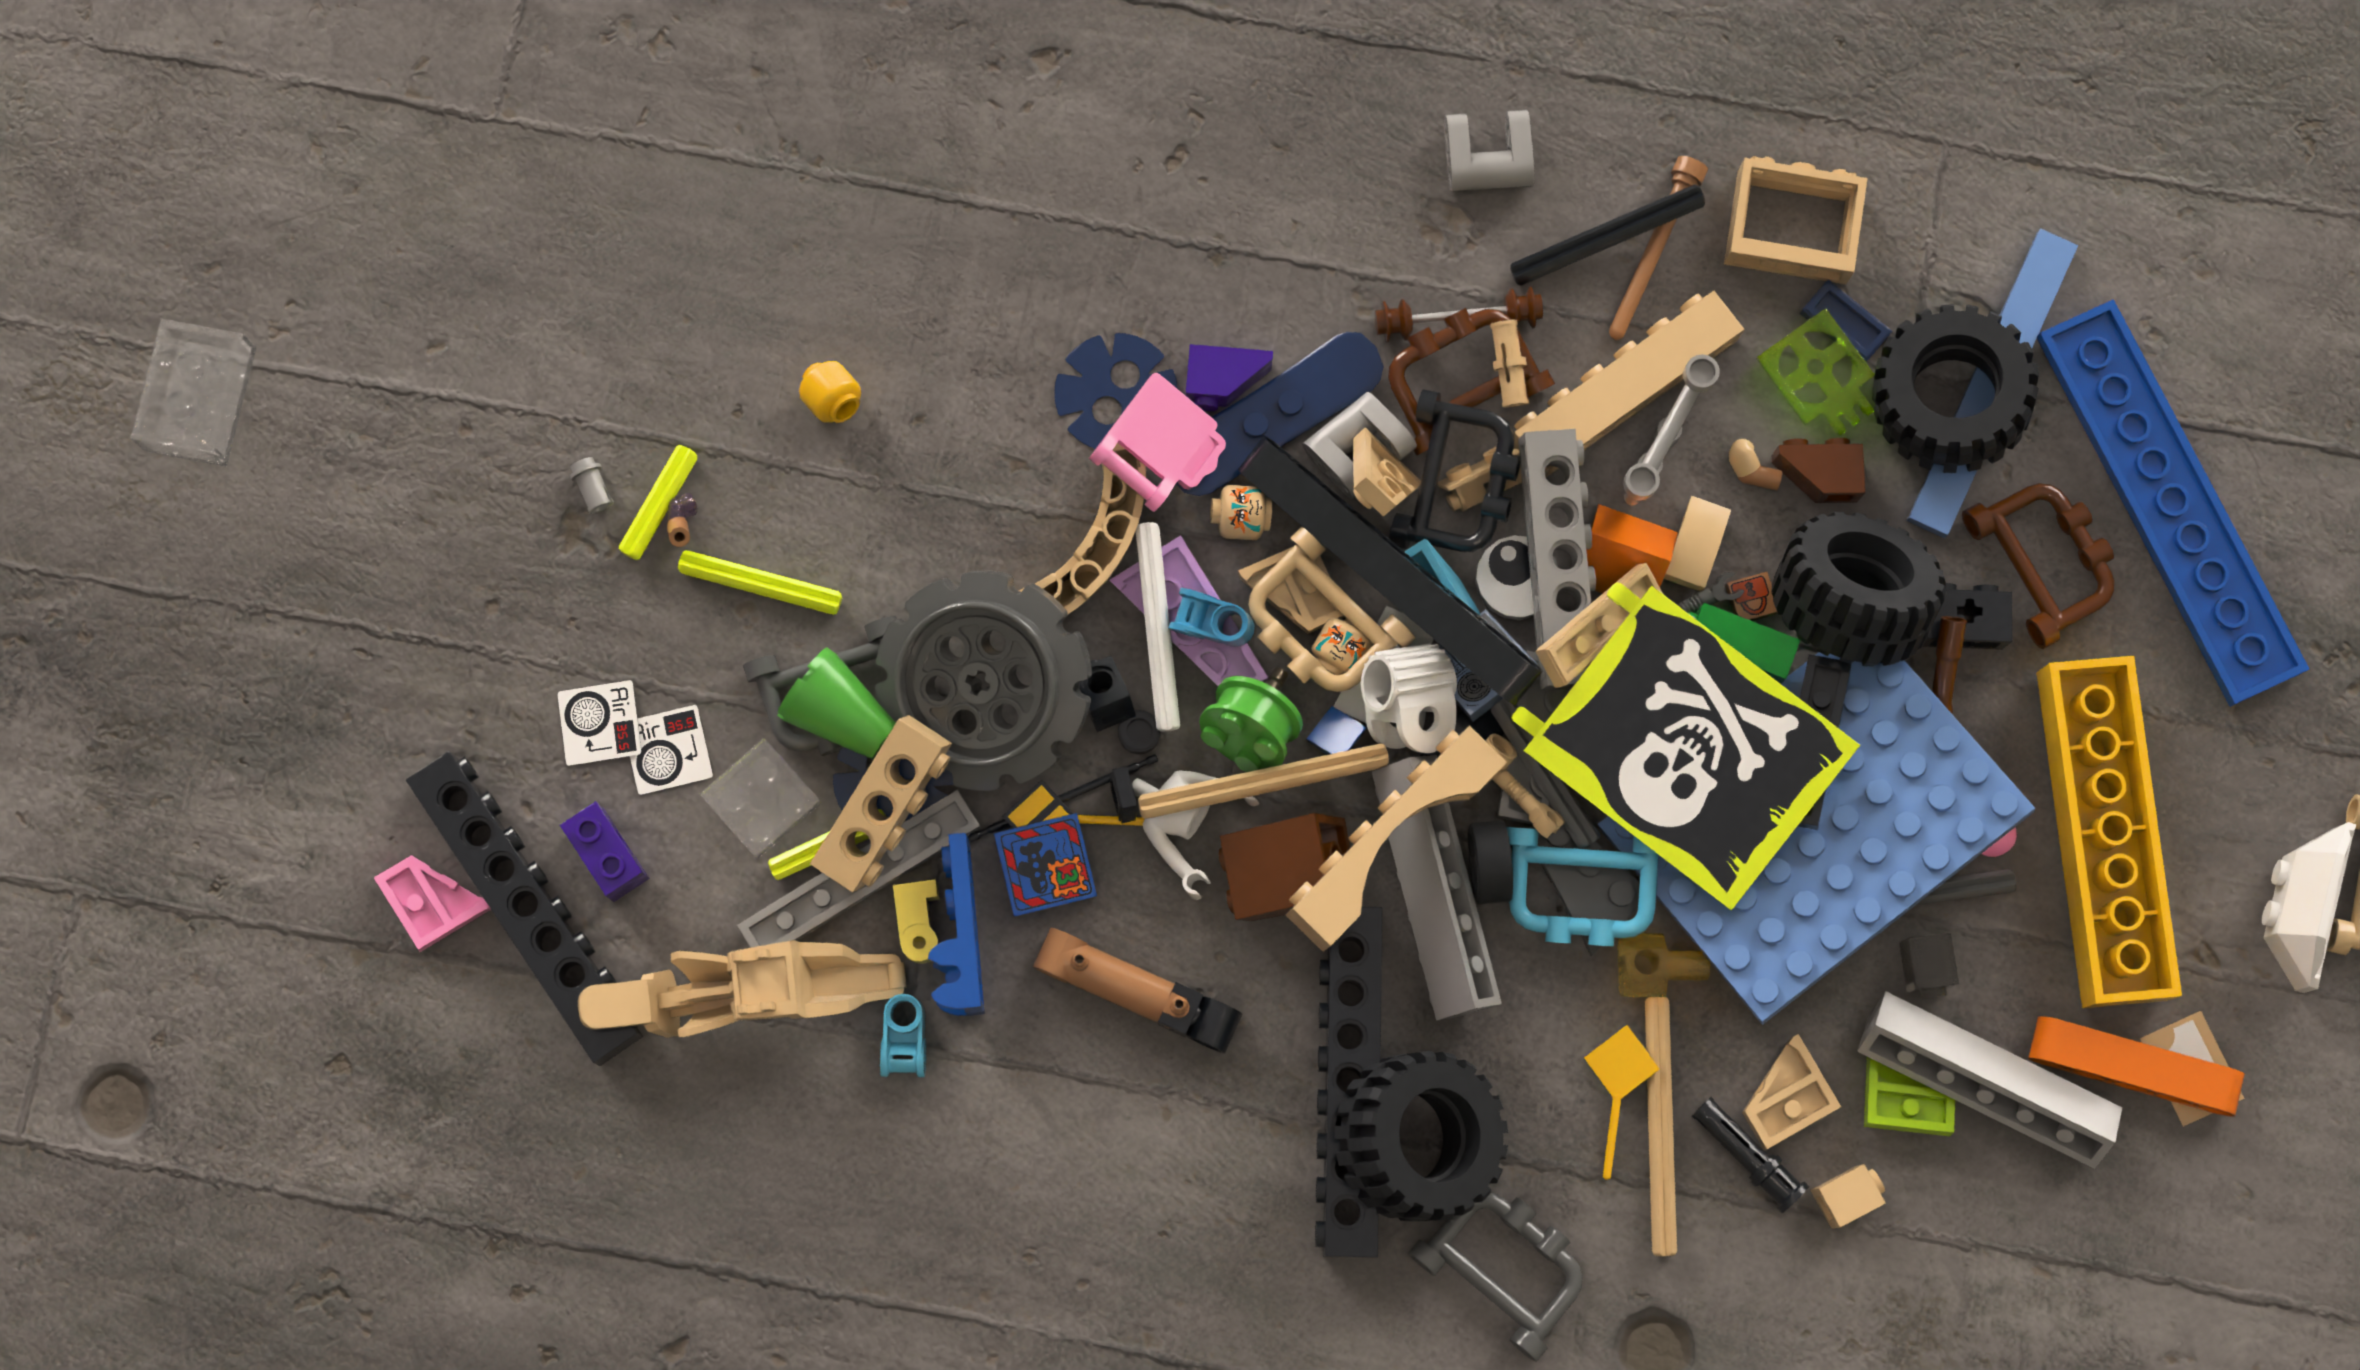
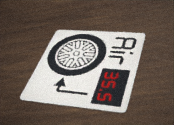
M631 680L558 692L565 759L568 766L641 754L634 689Z
M696 705L637 719L641 754L630 756L638 794L643 795L712 778L713 773Z

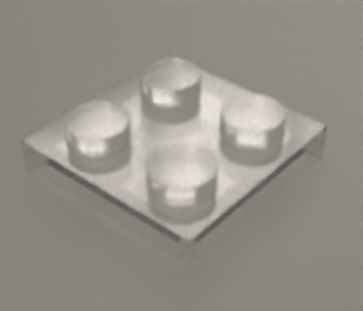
M765 738L759 741L699 794L756 859L762 856L821 804L817 796Z

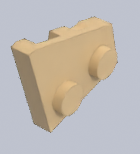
M1291 548L1238 570L1240 580L1251 589H1254L1256 584ZM1319 556L1314 563L1329 576L1321 556ZM1296 568L1266 599L1267 602L1307 634L1323 628L1329 619L1338 618L1341 620L1346 618Z
M1797 1034L1788 1040L1742 1113L1763 1149L1767 1150L1839 1109L1841 1105L1801 1037Z

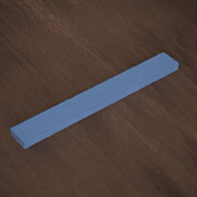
M2041 228L2036 233L2000 313V316H2002L2001 325L2006 328L2009 324H2013L2021 332L2019 343L2028 342L2031 348L2036 341L2078 245ZM1978 367L1974 370L1953 418L1976 415L1988 408L1994 400L1995 388L1989 377ZM1933 464L1906 521L1946 538L1977 470L1968 472L1966 465L1957 466L1956 473H1943L1944 465Z

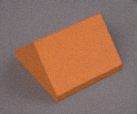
M1599 504L1590 526L1592 531L1591 549H1586L1588 566H1593L1595 569V591L1603 594L1633 567L1643 563H1647L1660 587L1672 559L1678 532Z

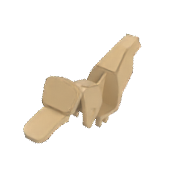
M791 940L727 953V956L676 951L671 953V963L677 966L691 983L677 986L673 972L671 970H664L642 975L641 980L591 985L580 993L578 1010L582 1024L593 1030L644 1025L648 1032L666 1038L675 1036L687 1037L739 1020L784 1017L798 1019L846 1013L860 1007L864 1003L889 999L895 995L903 994L904 988H907L904 963L895 954H858L843 944ZM694 1014L691 1017V1019L683 1027L680 1028V1017Z

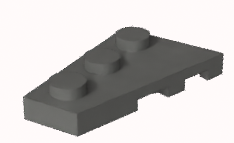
M1564 825L1556 833L1552 832L1548 838H1545L1540 833L1538 834V846L1580 849ZM1594 842L1588 847L1583 848L1590 850H1604L1597 842ZM1541 864L1548 879L1553 883L1563 901L1569 917L1626 921L1638 908L1639 882L1626 869ZM1581 935L1590 956H1592L1601 946L1588 945L1589 936Z

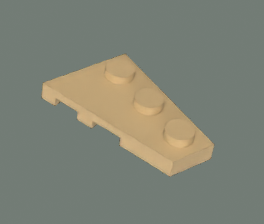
M1365 427L1353 438V492L1363 506L1368 509L1374 507L1384 517L1420 486L1421 480Z

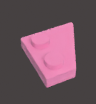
M412 855L374 877L377 885L419 952H422L491 910L483 897H478L466 890L456 881L434 871L429 865Z

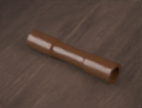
M1942 616L1935 652L1937 660L1932 692L1953 713V692L1958 661L1962 655L1967 620L1953 616Z

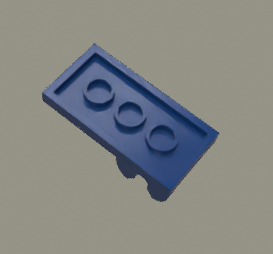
M966 833L949 834V846L942 847V862L946 878H952L953 889L945 890L947 915H949L950 921L956 920L957 938L943 941L934 946L929 952L928 959L933 962V967L946 974V983H943L933 991L931 996L937 1006L945 1013L955 1016L985 1014L971 846Z

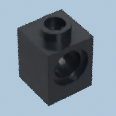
M1112 656L1101 660H1092V676L1081 681L1079 688L1083 694L1091 698L1088 714L1096 731L1100 732L1133 718L1136 714L1130 694ZM1110 688L1106 692L1096 693L1100 689Z

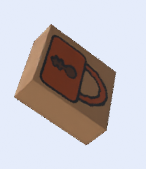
M1768 572L1731 581L1725 585L1727 594H1731L1738 589L1744 590V593L1739 598L1729 600L1735 615L1754 621L1778 614L1773 602L1772 585Z

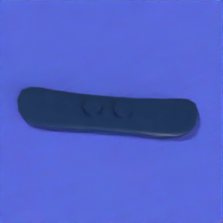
M1345 332L1336 335L1259 389L1212 416L1218 425L1215 431L1226 442L1224 450L1218 457L1216 469L1204 476L1196 487L1189 490L1184 489L1178 482L1176 485L1184 493L1201 496L1211 494L1241 475L1238 468L1263 436L1270 438L1283 447L1311 428L1347 408L1366 392H1371L1381 380L1384 368L1377 347L1362 333Z

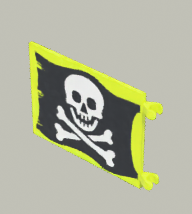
M1617 582L1608 590L1607 596L1629 612V615L1547 721L1544 723L1521 706L1515 710L1511 718L1533 736V739L1523 750L1732 910L1856 752L1860 744L1656 588L1650 586L1640 599L1623 584Z

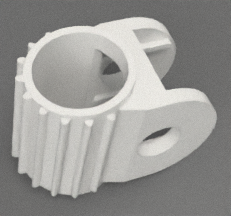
M1431 643L1378 651L1374 655L1368 656L1369 660L1364 664L1365 667L1361 677V692L1365 702L1366 724L1371 737L1378 744L1382 743L1387 748L1401 749L1408 747L1420 753L1438 751L1436 746L1452 730H1455L1456 700L1454 694L1457 688V678L1451 658L1445 654V649H1439L1438 644L1431 645ZM1426 711L1433 712V725L1427 731L1422 730ZM1390 722L1396 723V726L1393 727Z

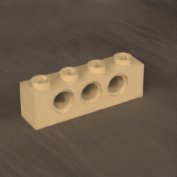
M910 715L898 719L810 865L852 893L865 885L871 887L884 868V865L879 863L887 849L893 851L902 840L906 829L901 826L908 814L915 815L926 801L928 793L923 790L931 777L938 779L947 767L951 757L946 755L952 743ZM902 759L909 760L915 767V776L912 781L904 779L899 773V763ZM879 795L886 796L892 802L893 812L890 817H886L878 811L877 799ZM857 831L863 832L869 837L871 847L868 853L862 852L857 848L855 844Z

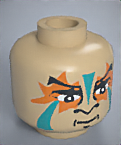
M1227 485L1222 489L1220 499L1212 498L1210 523L1218 524V531L1222 538L1253 541L1258 540L1263 531L1270 530L1272 500L1265 498V494L1257 487Z
M1332 618L1323 626L1311 650L1316 659L1330 673L1342 675L1374 644L1347 618L1344 621Z

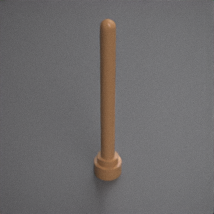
M1678 156L1671 171L1674 187L1670 195L1694 184L1701 186L1708 171L1707 166L1694 158ZM1677 219L1654 229L1609 328L1611 338L1619 340L1624 337Z

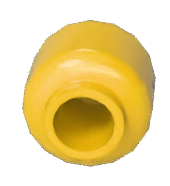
M826 361L815 363L805 370L799 387V396L820 421L841 423L850 419L858 410L861 387L839 362Z

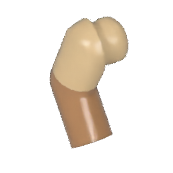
M1747 439L1736 440L1729 451V462L1738 479L1745 484L1778 491L1782 470L1761 466L1754 451L1753 443Z

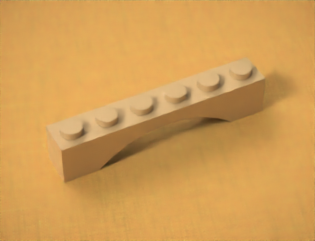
M1468 726L1460 735L1452 730L1436 746V749L1441 753L1431 765L1424 759L1407 776V779L1412 783L1411 786L1402 795L1394 790L1378 806L1377 809L1383 815L1373 825L1365 820L1348 837L1354 845L1343 856L1336 850L1319 867L1324 876L1314 886L1306 881L1290 897L1289 901L1294 907L1286 916L1323 952L1361 915L1362 893L1369 868L1379 848L1391 832L1404 820L1424 809L1447 802L1471 799L1507 763L1471 726Z

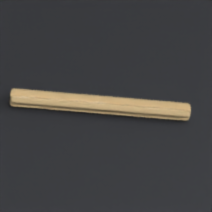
M1375 744L1143 794L1138 799V806L1142 818L1149 819L1380 769L1389 764V755L1384 744Z
M1655 996L1645 1000L1646 1050L1660 1068L1658 1072L1647 1079L1652 1253L1655 1256H1674L1677 1253L1670 1009L1668 998Z

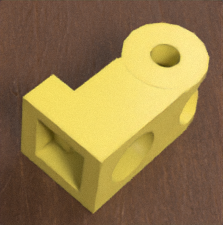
M934 879L893 885L902 951L909 960L915 963L924 964L930 962L931 960L928 959L929 952L940 941L937 934L931 928L928 901L940 900L938 883Z

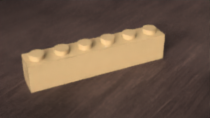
M1712 291L1704 298L1700 294H1696L1679 308L1682 313L1676 318L1669 321L1667 317H1664L1650 327L1646 332L1649 337L1638 345L1632 340L1621 347L1613 355L1616 360L1607 367L1603 368L1601 364H1598L1580 378L1583 384L1570 392L1566 387L1556 393L1547 402L1550 407L1538 416L1532 411L1521 418L1514 425L1516 429L1514 432V448L1519 450L1518 439L1524 432L1575 429L1576 440H1582L1584 450L1684 380V368L1692 357L1708 355L1715 358L1736 343L1745 329L1715 291ZM1555 466L1546 467L1545 477H1548L1559 468Z

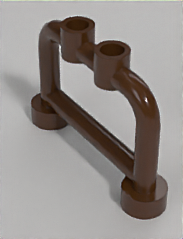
M1464 308L1443 319L1447 325L1446 328L1433 334L1430 327H1427L1408 337L1407 340L1411 346L1403 349L1394 357L1389 366L1388 379L1391 389L1416 436L1414 438L1417 444V448L1414 449L1416 456L1428 450L1433 425L1416 422L1418 403L1405 380L1407 367L1482 327L1499 321L1512 320L1507 314L1499 310L1484 309L1469 315L1467 309ZM1518 330L1521 356L1526 357L1527 366L1523 367L1527 397L1529 398L1554 385L1555 382L1548 369L1540 373ZM1499 376L1447 403L1473 408L1501 393Z
M2038 483L2027 486L1987 508L1983 504L1977 503L1962 512L1964 525L1974 539L1981 540L1992 533L1996 535L2041 613L2026 621L2027 631L2039 648L2045 649L2060 640L2059 631L2100 610L2109 603L2114 593L2115 580L2107 562L2114 559V553L2110 544L2104 538L2092 540L2085 528L2092 523V515L2083 502H2077L2072 505L2060 489L2051 484ZM2037 500H2045L2053 506L2057 513L2056 518L2060 528L2065 534L2071 536L2078 548V556L2082 565L2093 573L2097 581L2096 592L2062 611L2059 610L2005 519L2006 516Z

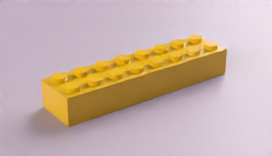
M2134 656L2049 663L2036 672L2082 1008L2161 1002L2181 997L2182 991Z

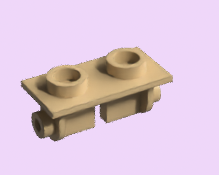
M1496 447L1483 454L1484 460L1472 466L1469 463H1464L1451 468L1446 472L1447 478L1438 482L1437 485L1452 492V494L1446 496V499L1453 511L1458 509L1465 511L1483 502L1484 496L1487 493L1483 484L1489 482L1490 466ZM1514 448L1512 455L1519 456V450ZM1521 467L1516 481H1506L1505 490L1522 483Z

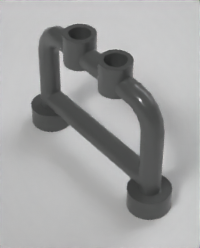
M885 617L868 623L864 628L869 643L836 654L847 667L876 659L885 630L889 623L896 620L897 617ZM775 655L760 657L745 663L743 668L747 681L749 683L757 682L772 731L779 743L787 749L798 752L818 748L821 756L836 753L843 748L812 733L795 734L791 731L788 723L777 716L779 714L777 711L781 705L777 690L792 686L798 678L802 679L810 670L807 666L811 662L780 671Z
M1491 1192L1482 1203H1474L1475 1206L1472 1211L1446 1220L1427 1244L1418 1240L1408 1252V1255L1433 1276L1439 1272L1445 1263L1451 1266L1520 1325L1509 1340L1528 1358L1537 1362L1548 1349L1542 1342L1543 1339L1576 1300L1582 1289L1583 1275L1578 1262L1565 1250L1570 1244L1566 1236L1553 1226H1549L1545 1232L1531 1221L1535 1217L1536 1212L1520 1198L1516 1197L1510 1204L1505 1198ZM1484 1208L1493 1211L1509 1228L1523 1236L1542 1256L1555 1263L1564 1272V1286L1539 1317L1535 1316L1451 1244L1452 1240L1478 1210Z

